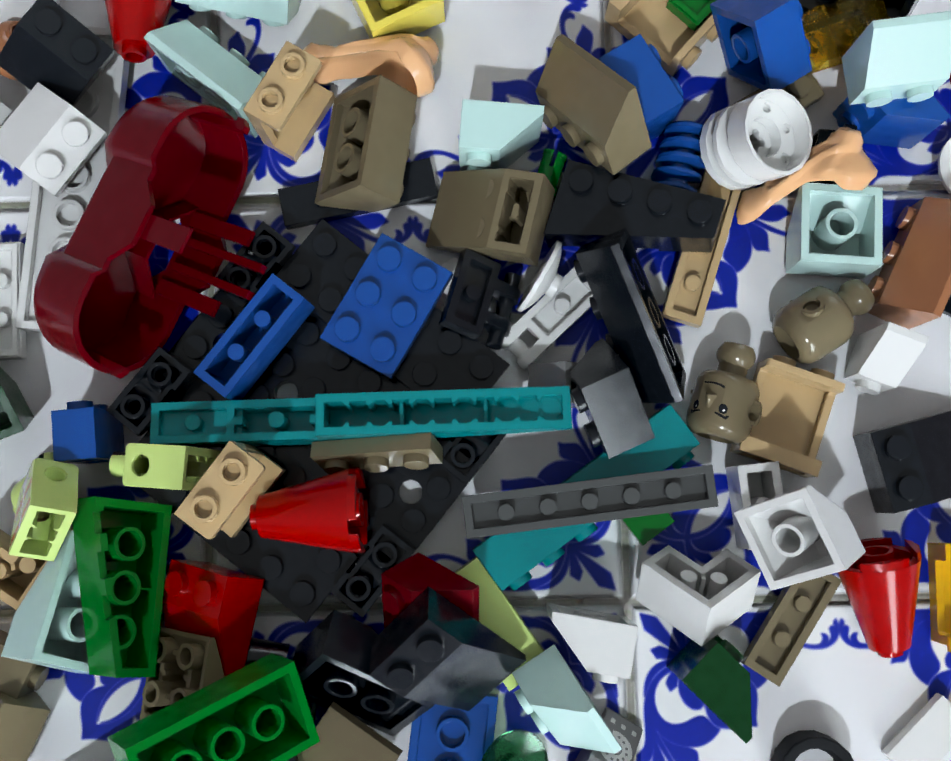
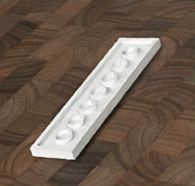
M87 27L114 49L110 28ZM115 50L114 58L74 106V108L103 129L107 137L125 111L130 62L123 59ZM104 141L58 197L51 194L34 180L32 181L15 324L17 329L41 331L34 313L33 296L35 283L45 256L68 244L107 168Z

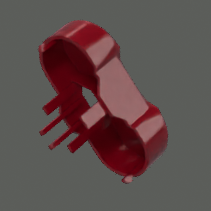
M169 95L147 98L132 106L121 116L104 141L107 168L67 245L45 256L35 283L33 305L36 321L43 336L54 348L98 371L121 379L127 376L129 372L144 366L158 347L163 348L185 305L215 317L221 302L200 294L210 288L211 285L247 300L253 298L255 293L215 277L223 260L263 275L267 269L261 263L228 252L225 242L226 239L249 247L256 234L254 231L227 222L243 189L248 170V150L243 134L248 135L250 127L244 118L238 117L237 120H234L231 115L220 108ZM180 218L181 225L172 221ZM155 245L174 251L166 269L152 277L148 259Z

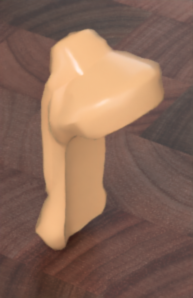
M394 34L353 41L336 47L311 42L303 49L321 61L322 67L314 78V82L317 84L327 85L332 81L382 75L417 95V98L432 93L435 88L433 65L436 64L439 57V49L436 42L428 36Z
M839 127L830 134L827 140L811 148L810 157L800 170L791 175L767 181L757 188L741 192L735 214L737 223L745 225L753 222L773 204L807 182L834 181L845 190L862 191L877 176L878 170L863 151L864 141L861 131L849 127Z

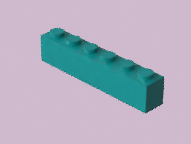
M671 404L648 418L655 436L654 439L610 459L605 452H602L560 484L664 471L671 465L674 469H679L694 457L691 450L700 443ZM595 523L493 535L475 546L473 552L501 591L510 586L512 591H515L533 577L529 572L532 568L541 562L546 567L565 553L562 548L563 545L574 537L578 542H581L595 532L598 527Z

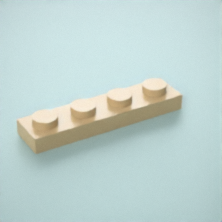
M706 169L703 172L698 193L726 200L712 253L679 252L661 312L665 319L699 328L702 325L741 190H729L717 184Z

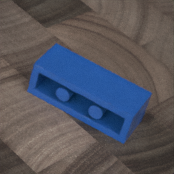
M272 273L193 373L224 398L242 400L315 307Z

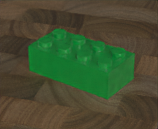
M273 653L107 737L115 761H287L320 742L295 662Z

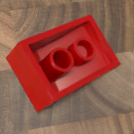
M171 559L165 579L162 604L165 627L215 637L224 676H227L245 667L264 579L210 562Z

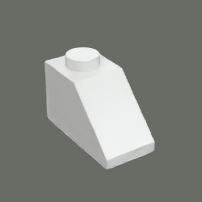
M891 322L859 334L844 379L856 383L855 388L857 390L872 395H879L880 392L897 388L927 345L929 336Z

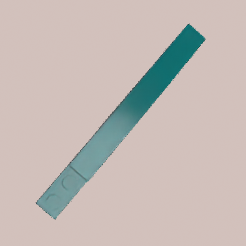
M570 386L315 394V398L151 403L150 444L180 446L225 445L229 441H235L252 446H279L431 432L435 438L567 430L572 429Z

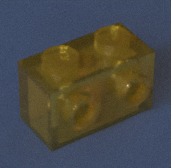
M839 0L836 2V6L826 9L825 4H822L805 12L802 17L805 36L811 46L809 56L813 70L808 74L842 64L841 58L873 20L889 19L883 1Z

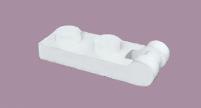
M575 267L564 276L552 298L545 294L511 327L509 336L504 337L502 348L505 351L509 349L518 358L516 363L524 371L528 368V365H532L542 353L591 307L589 298L593 294L588 282L582 283ZM527 330L537 339L530 348L520 339Z

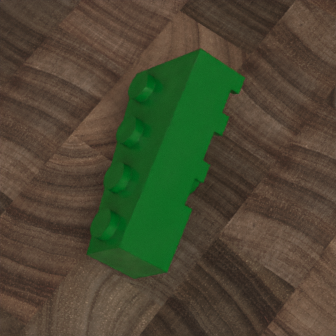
M97 496L78 498L77 514L72 525L89 675L114 678L155 677L172 505Z

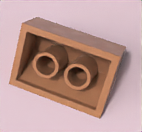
M924 197L911 207L906 206L902 210L895 224V227L899 228L894 241L891 240L883 251L882 263L884 265L879 276H874L868 284L875 298L873 308L868 313L907 329L942 316L951 295V199Z

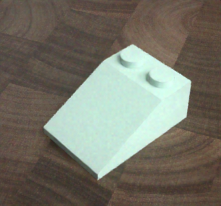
M73 530L68 531L54 562L47 561L16 610L1 657L72 673L89 674Z

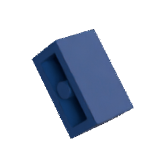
M93 401L67 402V409L51 411L54 461L76 464L109 462L114 452H125L123 424L106 411L108 409L106 404L93 405Z

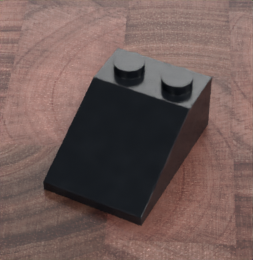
M951 411L853 435L875 513H898L951 498Z
M428 586L372 640L369 675L403 698L470 711L524 663L526 655Z
M333 610L297 645L293 661L295 662L307 699L327 708L334 701L366 725L394 736L435 704L403 698L371 677L369 670L372 640L378 634L371 626L356 620L354 616Z

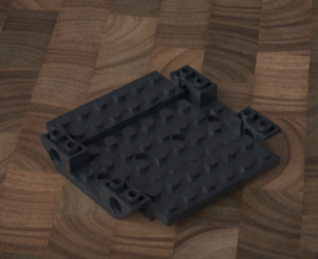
M323 219L295 252L296 247L263 221L254 231L256 234L250 246H242L236 255L265 265L267 269L264 275L229 262L216 277L256 294L273 273L315 307L242 400L278 399V389L286 383H293L297 387V398H315V394L487 389L493 388L510 366L509 363L477 338L473 340L439 325L442 311L437 307H434L392 380L323 341L320 338L321 334L368 257L365 251ZM219 289L212 298L221 302L215 317L201 312L170 351L158 347L106 411L137 436H142L146 433L138 443L150 444L151 403L230 400L224 398L193 372L250 300ZM506 434L436 438L443 447V463L429 464L428 468L422 470H412L401 466L389 467L386 472L374 473L361 469L366 488H358V493H362L363 500H367L368 541L367 544L363 545L365 548L364 553H350L261 538L257 530H252L250 519L236 537L231 538L220 529L213 539H206L174 514L191 491L140 488L159 504L172 505L171 514L245 574L264 579L263 588L305 623L311 619L330 593L363 618L382 594L381 573L415 553ZM227 444L193 445L191 447L222 451ZM311 444L254 446L286 470L270 492L329 475L310 458ZM409 480L418 482L422 487V497L414 504L405 503L400 497V487Z

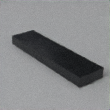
M430 158L406 163L403 179L404 191L400 202L386 209L437 199L438 193ZM319 181L278 189L284 224L287 230L318 224L322 219L328 222L371 213L368 211L323 207L315 204Z

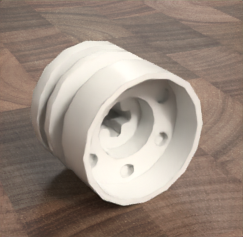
M767 89L711 114L702 127L699 143L701 159L708 174L716 183L729 190H745L766 181L791 175L800 170L810 157L813 137L811 123L806 110L795 96L782 89Z

